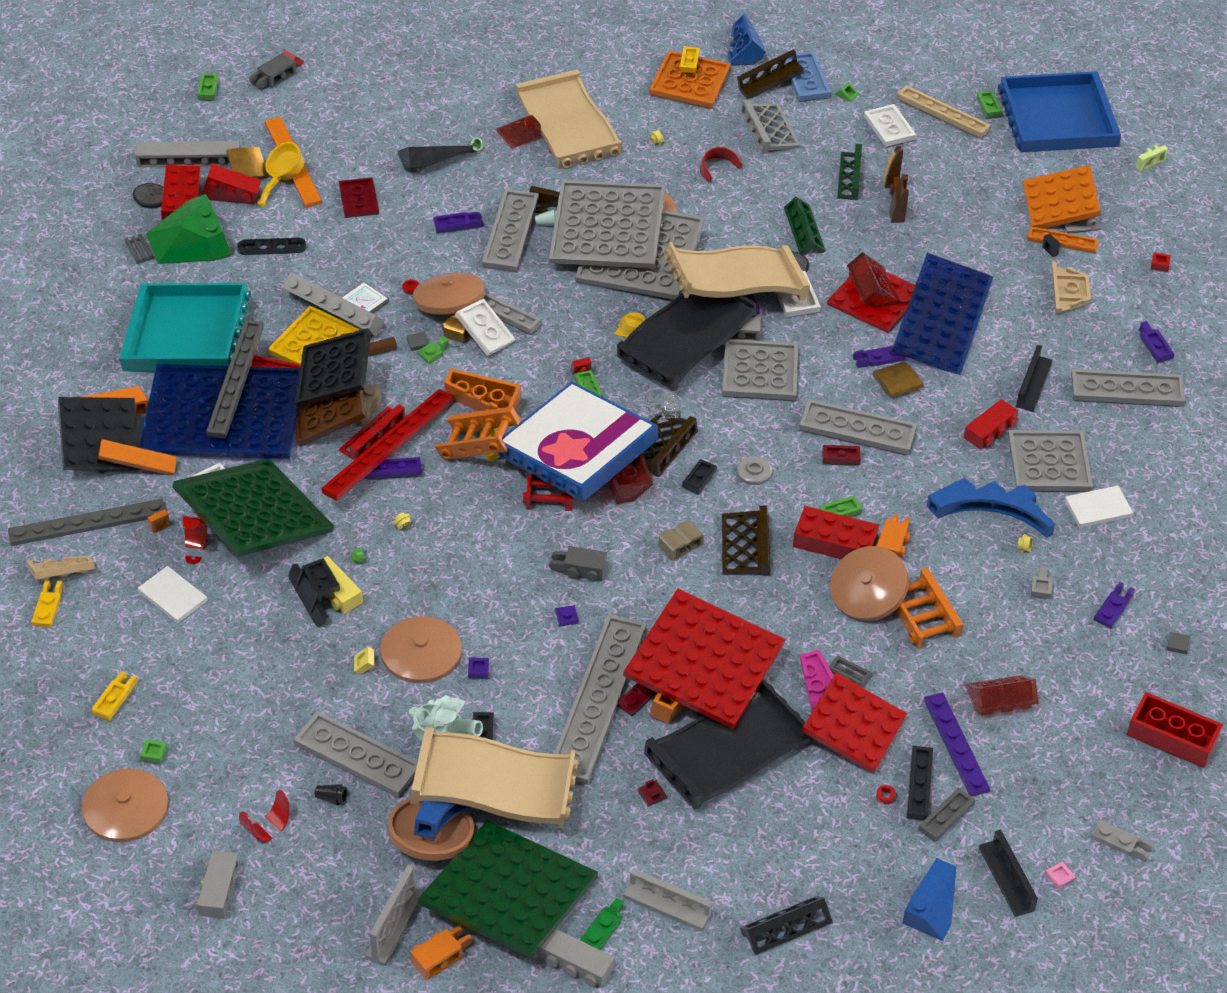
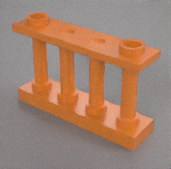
M513 406L450 415L447 421L453 429L447 443L436 444L435 448L441 458L446 460L507 452L508 449L502 441V437L507 427L519 425L521 419ZM498 428L495 436L488 437L491 429ZM482 430L479 438L472 439L475 431ZM460 433H466L463 441H457Z
M929 568L921 569L918 581L909 583L907 592L920 588L924 589L927 595L902 602L895 610L908 631L910 642L912 644L915 643L918 649L922 648L923 639L947 631L948 633L951 632L953 637L956 638L962 635L963 623ZM928 602L930 604L933 603L935 606L934 610L911 616L907 610ZM935 617L942 618L944 624L922 631L916 625V623Z

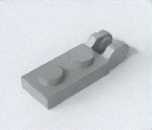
M1100 819L1090 837L1142 861H1147L1149 857L1146 851L1150 852L1154 848L1153 843L1147 839L1139 838Z

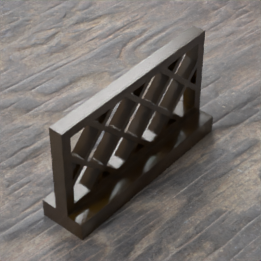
M658 411L650 422L657 425L658 438L661 441L653 443L646 449H650V453L640 454L630 464L651 470L653 475L660 477L698 432L697 419L695 417L689 416L688 419ZM660 417L668 420L662 423L657 422ZM673 425H682L681 427L673 428ZM669 426L671 428L670 430L660 431L661 428ZM673 435L670 439H663L665 436ZM663 446V448H662L661 450H658V451H654V450H653V448H657V447ZM653 458L651 463L643 461L645 459Z
M767 505L759 506L757 511L722 514L723 575L762 573L763 576H771ZM756 517L752 524L746 522L748 518ZM726 519H735L737 522L731 526L726 523ZM741 524L747 527L743 532L737 530ZM751 530L756 533L752 539L746 536ZM731 532L737 535L732 541L726 537ZM741 539L747 542L743 547L736 544ZM751 545L757 548L752 554L746 551ZM733 546L738 551L730 555L727 550ZM742 553L747 556L743 562L736 559ZM753 560L758 563V566L748 567L747 564ZM732 561L738 565L736 568L727 569V565Z

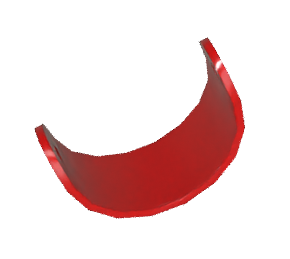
M715 147L705 153L699 167L701 175L709 183L712 177L705 165V161L708 159L722 158L733 163L738 169L742 168V162L732 150L726 147Z
M183 515L185 547L205 550L207 544V524L200 517ZM185 555V560L188 564H197L202 558Z
M282 790L276 791V798L272 808L264 817L281 832L287 825L290 812L288 797ZM242 811L239 813L240 824L259 841L269 842L273 838L257 822L252 824L246 812Z

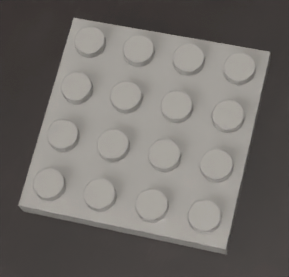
M729 339L725 342L722 396L796 401L798 343Z
M1008 431L1016 488L1025 484L1032 491H1092L1093 483L1083 431Z

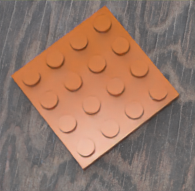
M668 50L649 88V95L712 109L731 69V64L699 57L696 73L679 72L682 53Z
M1090 165L1023 180L1032 227L1044 229L1101 216Z

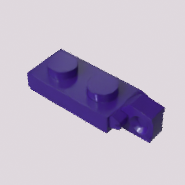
M1147 321L1141 322L1138 329L1140 331V338L1156 362L1160 363L1174 359L1175 354L1160 331L1152 329Z

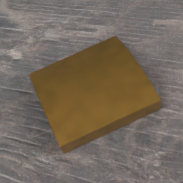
M239 147L226 150L231 170L257 179L269 177L259 147Z
M905 361L872 371L875 380L882 384L883 391L890 397L924 387L918 374Z

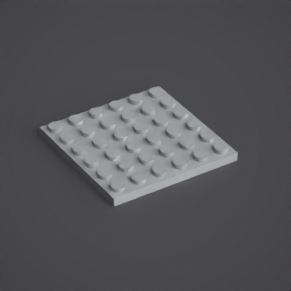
M562 180L549 263L655 268L665 185Z
M663 210L655 268L579 265L575 282L676 299L681 294V290L672 270L669 268L667 260L664 258V252L668 248L669 242H672L675 248L695 251L705 223V217Z

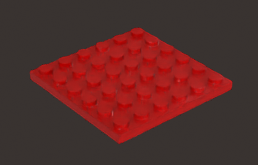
M677 588L625 668L623 676L734 729L784 646L786 639Z

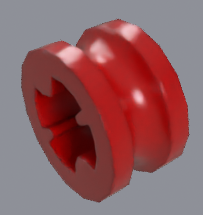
M890 785L880 786L877 789V801L883 805L892 804L895 800V789ZM882 793H889L890 796L888 798L887 796L883 797Z

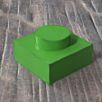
M146 739L140 753V760L161 764L167 749L166 742Z

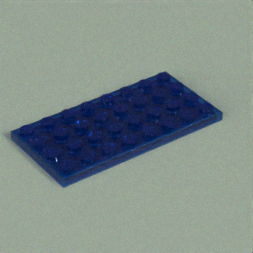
M927 253L892 352L938 369L961 375L994 276Z

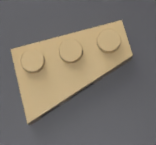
M90 556L65 557L61 562L44 559L43 563L35 564L33 560H26L28 570L35 579L41 581L48 580L52 576L66 577L69 573H87L89 570L95 569L94 561Z

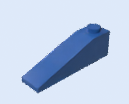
M744 13L732 26L731 36L734 38L729 43V46L733 47V50H730L727 55L732 65L755 64L766 53L761 39Z
M936 858L910 899L904 911L903 924L943 941L952 922L956 866Z

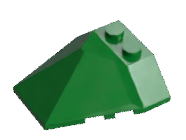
M206 194L187 201L146 233L158 264L215 261L231 256L221 225Z

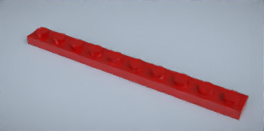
M438 389L321 488L322 494L338 501L453 403L454 395Z

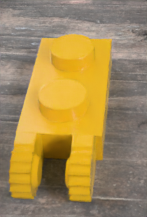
M51 580L44 581L43 591L40 593L31 620L32 626L52 628L61 600L63 581H57L55 593L49 592Z
M124 671L120 672L92 707V715L110 721L137 684L138 677L133 675L126 684H123L127 678V673Z

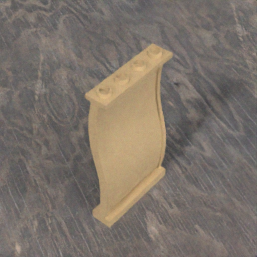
M578 69L516 84V96L520 100L530 121L550 147L558 169L569 168L573 165L585 164L589 161L601 160L602 158L617 156L622 153V141L618 139L605 115L590 98L582 83Z
M669 242L668 248L664 252V258L667 260L669 268L672 270L679 289L685 298H688L690 294L719 298L759 292H785L797 295L799 300H806L810 288L809 282L788 245H782L780 249L752 245L711 251H691L675 248L673 243Z
M425 727L411 790L410 804L419 805L420 801L456 803L510 819L534 823L559 824V828H563L564 820H569L570 807L566 806L572 802L573 791H569V788H574L576 776L572 775V772L577 771L578 760L574 759V750H571V754L539 753L519 749L479 736L452 732H434V728Z

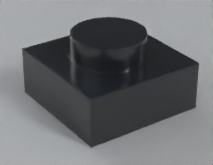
M1049 233L1044 236L1042 248L1052 257H1055L1059 254L1060 243Z

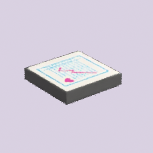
M365 282L341 297L371 313H375L389 303L388 297Z

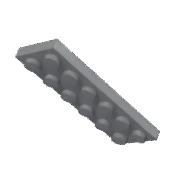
M510 189L504 190L482 260V267L517 272L538 203L539 193Z
M1072 369L1071 371L1073 400L1184 406L1185 404L1182 375Z
M808 399L799 426V430L906 455H909L917 429L916 423Z
M318 711L293 739L294 745L398 798L415 776L418 761Z

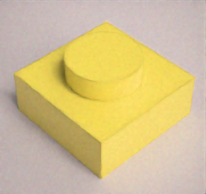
M366 647L354 656L355 673L363 674L374 666V650L370 647Z

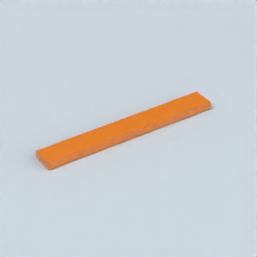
M281 116L265 120V125L275 146L284 142H293ZM303 165L298 175H292L295 188L305 208L322 204V200L305 165Z

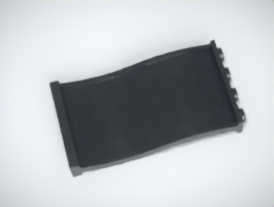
M681 293L671 303L642 322L624 342L621 340L617 344V357L670 390L675 391L678 388L679 382L699 361L727 342L751 317L754 318L756 316V303L743 295L716 298L690 294L688 298H685L683 293Z
M763 679L734 729L705 715H701L673 733L656 740L653 737L646 740L644 754L695 810L701 807L704 801L732 789L780 756L805 744L811 745L813 738L801 732L806 722L800 717L799 713L794 711L787 701L775 691L774 687Z

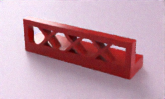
M400 404L393 409L389 406L386 407L339 448V452L355 460L405 418V407Z

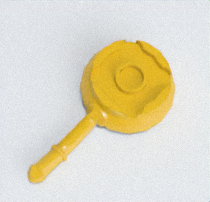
M284 142L276 146L267 157L266 171L273 178L268 182L265 189L262 190L261 197L258 200L259 207L266 205L271 189L279 180H290L293 178L292 175H298L303 168L304 158L296 143Z

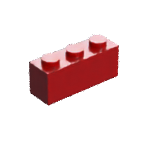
M1000 399L965 427L964 439L980 450L985 446L989 447L996 437H1002L1009 427L1013 428L1017 424L1019 410Z

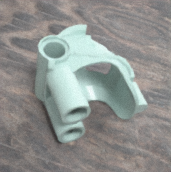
M447 695L437 699L435 703L433 700H430L420 708L412 707L409 710V714L414 720L413 733L421 742L423 741L425 727L434 728V732H452L480 736L483 725L479 720L461 718L459 711L464 706L465 701L456 697L450 698Z

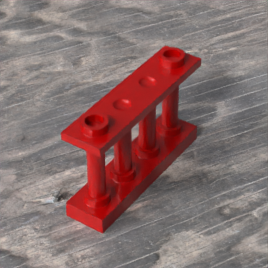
M528 472L527 492H523V503H526V510H530L531 502H561V504L565 505V511L573 510V497L566 492L561 493V495L531 494L532 487H557L543 480H532V474Z

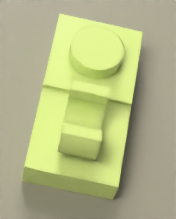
M1153 145V150L1147 148L1146 153L1138 156L1136 168L1139 171H1143L1166 160L1168 148L1165 145L1161 147Z

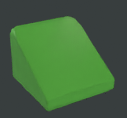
M848 82L835 95L851 102L860 93Z

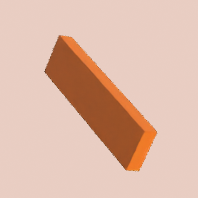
M1032 226L1029 228L1027 241L1043 244L1044 236L1050 233L1059 241L1062 248L1096 254L1099 239Z
M103 439L101 440L98 459L166 475H174L177 457Z

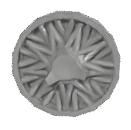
M749 456L739 462L737 475L746 483L762 484L770 479L772 466L764 458Z

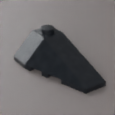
M473 145L407 147L398 150V156L404 169H410V172H420L422 168L473 149Z

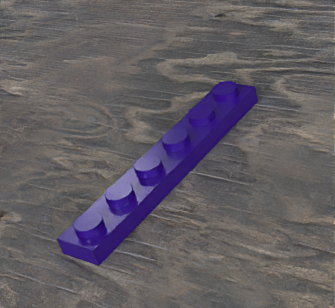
M944 693L925 696L923 701L968 794L972 797L990 792V787Z

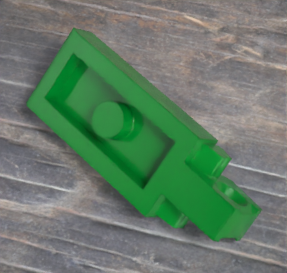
M616 898L610 905V908L605 906L586 930L580 941L601 950L621 923L623 915L620 912L624 902Z

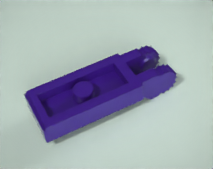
M463 212L433 217L436 233L484 226L480 212Z
M900 344L866 351L859 350L852 355L854 360H858L856 361L858 368L906 360Z
M1119 582L1094 616V621L1112 628L1129 604L1135 589L1130 587L1125 597H1123L1119 593L1122 591L1124 583Z

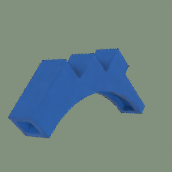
M963 478L928 495L926 507L938 519L963 511L997 512L1027 523L1046 538L1052 536L1055 525L1053 520L1035 504L1037 496L1025 484L1006 493L1005 489L999 486L996 481L976 489L972 483Z
M423 801L415 818L414 835L435 840L439 831L451 819L473 807L448 802Z

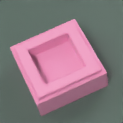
M1063 862L1045 871V875L1057 889L1071 883L1076 878Z

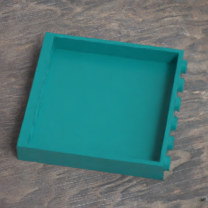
M141 283L119 357L122 370L128 372H227L245 322V313H248V301L251 300V291L248 290L247 283Z

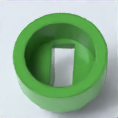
M478 137L472 138L468 142V146L478 144V147L473 146L471 151L476 152L483 147V142Z
M362 547L353 550L351 553L354 563L361 564L366 562Z

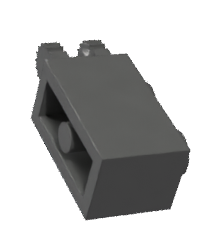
M281 53L257 67L258 71L251 75L249 82L256 84V87L259 89L267 85L273 88L296 74L295 61Z
M568 546L567 552H552L551 557L553 560L549 563L550 569L564 572V575H568L571 578L581 577L587 578L590 581L603 580L607 564V552Z

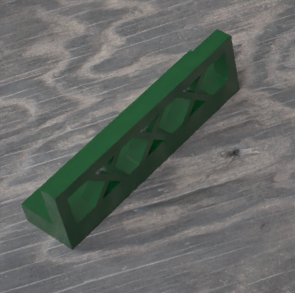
M855 144V153L841 152L837 199L858 200L862 144ZM844 157H854V160L847 162ZM849 167L853 171L846 173L843 169ZM848 178L852 182L845 184L842 180ZM847 189L851 192V195L841 194V192Z
M795 196L784 206V210L799 253L806 255L812 249L819 253H824L826 250L810 205Z

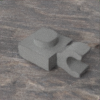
M1040 566L1038 576H1033L1031 596L1051 598L1053 578H1047V566Z

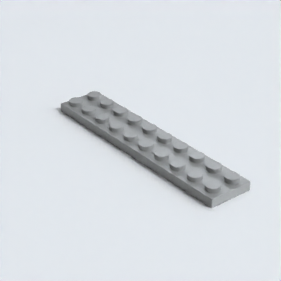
M610 614L606 618L554 754H571V750L575 751L574 759L578 760L577 771L572 772V775L576 776L575 782L587 785L589 783L618 701L628 679L623 676V672L641 644L646 630V623Z

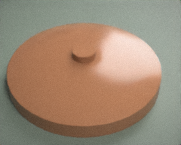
M452 272L436 275L423 281L415 288L413 297L416 307L421 311L430 314H453L482 300L485 296V287L482 279L476 275Z
M878 546L859 548L846 555L835 567L830 581V592L836 606L845 615L858 621H875L890 615L901 605L909 587L908 572L899 556L889 549Z
M428 616L411 617L398 622L387 631L381 643V657L387 670L395 677L412 683H429L447 676L456 668L462 654L461 639L456 630L443 620Z
M119 769L101 776L87 789L82 801V814L87 827L98 837L112 842H129L147 836L162 823L168 810V796L162 782L151 773L139 769Z
M411 798L406 799L396 805L389 815L387 829L390 840L400 851L417 859L438 861L453 858L469 845L473 837L474 823L468 811H464L451 819L439 831L435 840L414 835L415 818L423 801H420L419 805L410 804Z

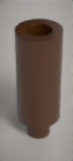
M390 337L371 342L369 357L397 350L395 338Z

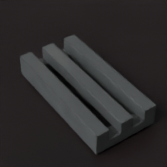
M138 234L137 238L132 236L131 240L128 238L124 239L136 264L154 259L142 234ZM138 241L141 242V244H142V246H143L145 252L147 253L148 257L145 256V254H144L143 250L141 249V247H140ZM131 243H134L142 259H139Z
M838 655L829 665L833 675L837 672L863 688L873 674ZM839 662V663H841V664H843V665H845V666H847V667H849V668H844V667L838 665L837 663ZM853 670L859 672L860 674L864 675L865 677H862V676H860V675L854 673Z

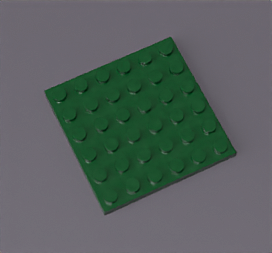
M269 458L173 482L172 488L237 557L333 532L334 525Z
M487 820L474 834L469 845L450 861L418 897V905L532 959L598 878V871Z

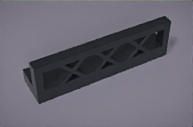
M1041 345L1036 346L1018 393L1016 404L1017 408L1031 412L1035 410L1053 361L1052 359L1041 357Z
M1002 830L995 831L993 841L980 844L979 850L1014 917L1034 912L1038 897Z
M814 896L742 926L740 931L744 937H748L751 949L756 955L833 922L825 898ZM822 909L825 919L820 922L812 920L815 911ZM797 918L805 919L806 922L803 929L796 930L792 928ZM778 926L786 927L787 929L783 937L777 938L773 936ZM761 933L768 936L765 944L757 947L754 936Z

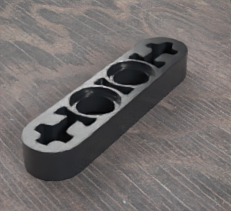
M299 237L244 239L238 242L237 248L241 255L293 254L304 252L306 250V241ZM279 245L285 246L284 248H277ZM267 246L265 249H260L259 247Z

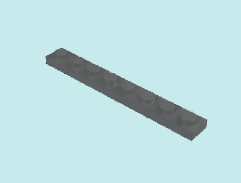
M245 320L206 431L208 437L224 439L227 437L264 328L263 322Z
M163 498L8 528L10 545L15 546L148 520L147 517L165 509Z

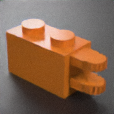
M894 514L892 520L886 518L877 546L889 549L899 558H903L906 550L904 543L908 544L911 533L908 532L910 518L906 517L902 523L898 522L899 515Z
M457 926L450 931L445 929L442 932H437L431 939L423 944L416 945L410 951L411 963L426 981L463 958L462 950L473 941L469 934L456 940L464 934L465 928L463 926Z

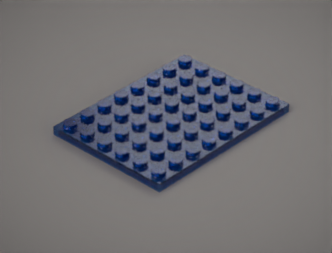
M157 364L139 448L172 456L290 459L299 408L295 404L300 368L250 367L227 437L224 439L208 437L206 431L229 366Z

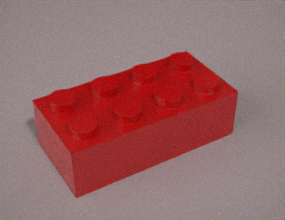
M166 165L161 206L162 220L187 201L200 196L201 166Z
M804 506L794 532L793 547L842 560L854 550L875 546L878 538L879 524Z
M1145 691L1130 720L1126 735L1205 768L1219 739L1223 724Z

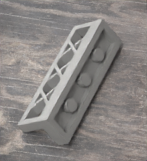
M634 868L632 869L630 884L625 890L623 898L701 932L703 931L711 916V901Z

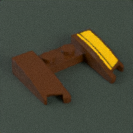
M896 146L892 152L883 175L885 188H889V193L893 194L889 209L891 223H905L909 189H906L908 174H903L900 179L903 149H901V146Z

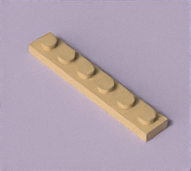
M907 85L897 93V99L979 138H982L990 130V124Z

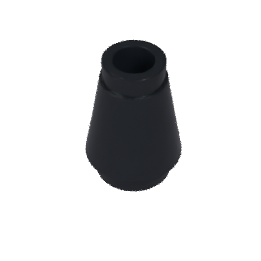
M342 784L317 785L315 788L316 798L336 805L344 804L347 800L348 789Z

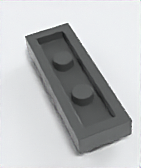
M957 788L919 825L918 830L936 842L974 805L975 799L962 789Z

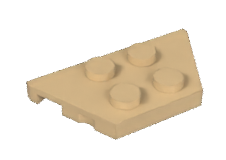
M1052 262L1055 314L1089 305L1091 302L1089 275L1078 272L1070 267L1063 269L1057 266V262Z

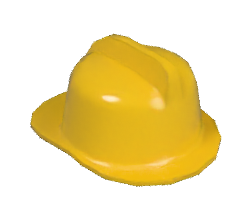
M637 312L628 313L622 317L618 324L619 328L614 334L628 337L646 318Z

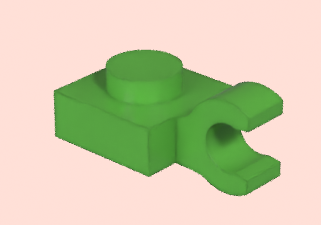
M443 336L437 341L436 345L431 342L418 350L417 353L424 361L431 364L443 357V351L450 348L446 344L449 342V339Z

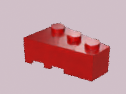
M211 164L202 195L206 194L208 199L213 201L254 204L261 180Z

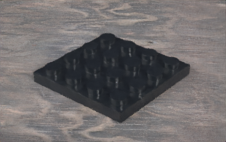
M369 328L303 346L295 404L298 407L364 390L372 333Z
M58 398L63 470H140V468L98 459L102 439L139 448L135 398Z

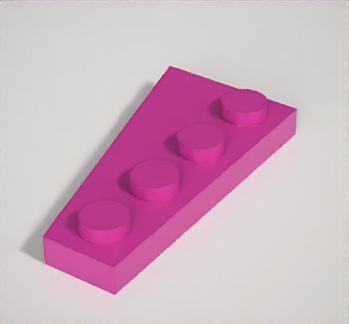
M819 649L800 655L811 713L834 676Z

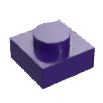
M575 605L555 608L559 627L579 624Z
M469 657L468 678L488 679L489 658Z

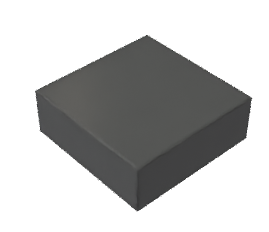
M425 332L407 335L411 351L420 350L428 345Z
M1170 632L1167 651L1187 655L1190 636Z

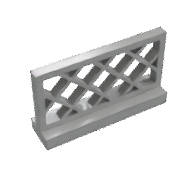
M743 100L740 114L761 155L768 154V150L800 148V143L779 103L751 104L750 100ZM775 108H776V110H777L776 113L770 111V109H775ZM775 119L782 120L783 122L779 123ZM771 124V125L776 126V127H778V128L775 129V128H773V127H771V126H769V125ZM781 129L786 130V131H788V133L786 134V133H784V132H782V131H780V130H781ZM786 139L793 141L794 143H788L786 142Z
M407 865L370 932L371 945L365 954V959L386 966L416 911L418 897L422 893L416 891L414 866Z

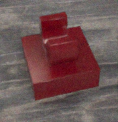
M657 780L647 781L644 786L638 788L640 796L648 807L667 798Z

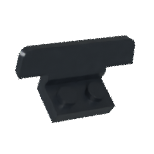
M324 558L303 565L302 568L299 567L298 563L293 564L289 571V580L315 626H323L328 619V615L321 605L322 597L339 591L340 585Z

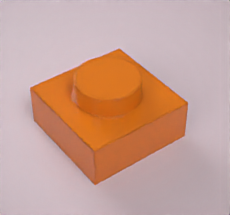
M165 509L147 517L149 529L152 533L170 526L169 514Z

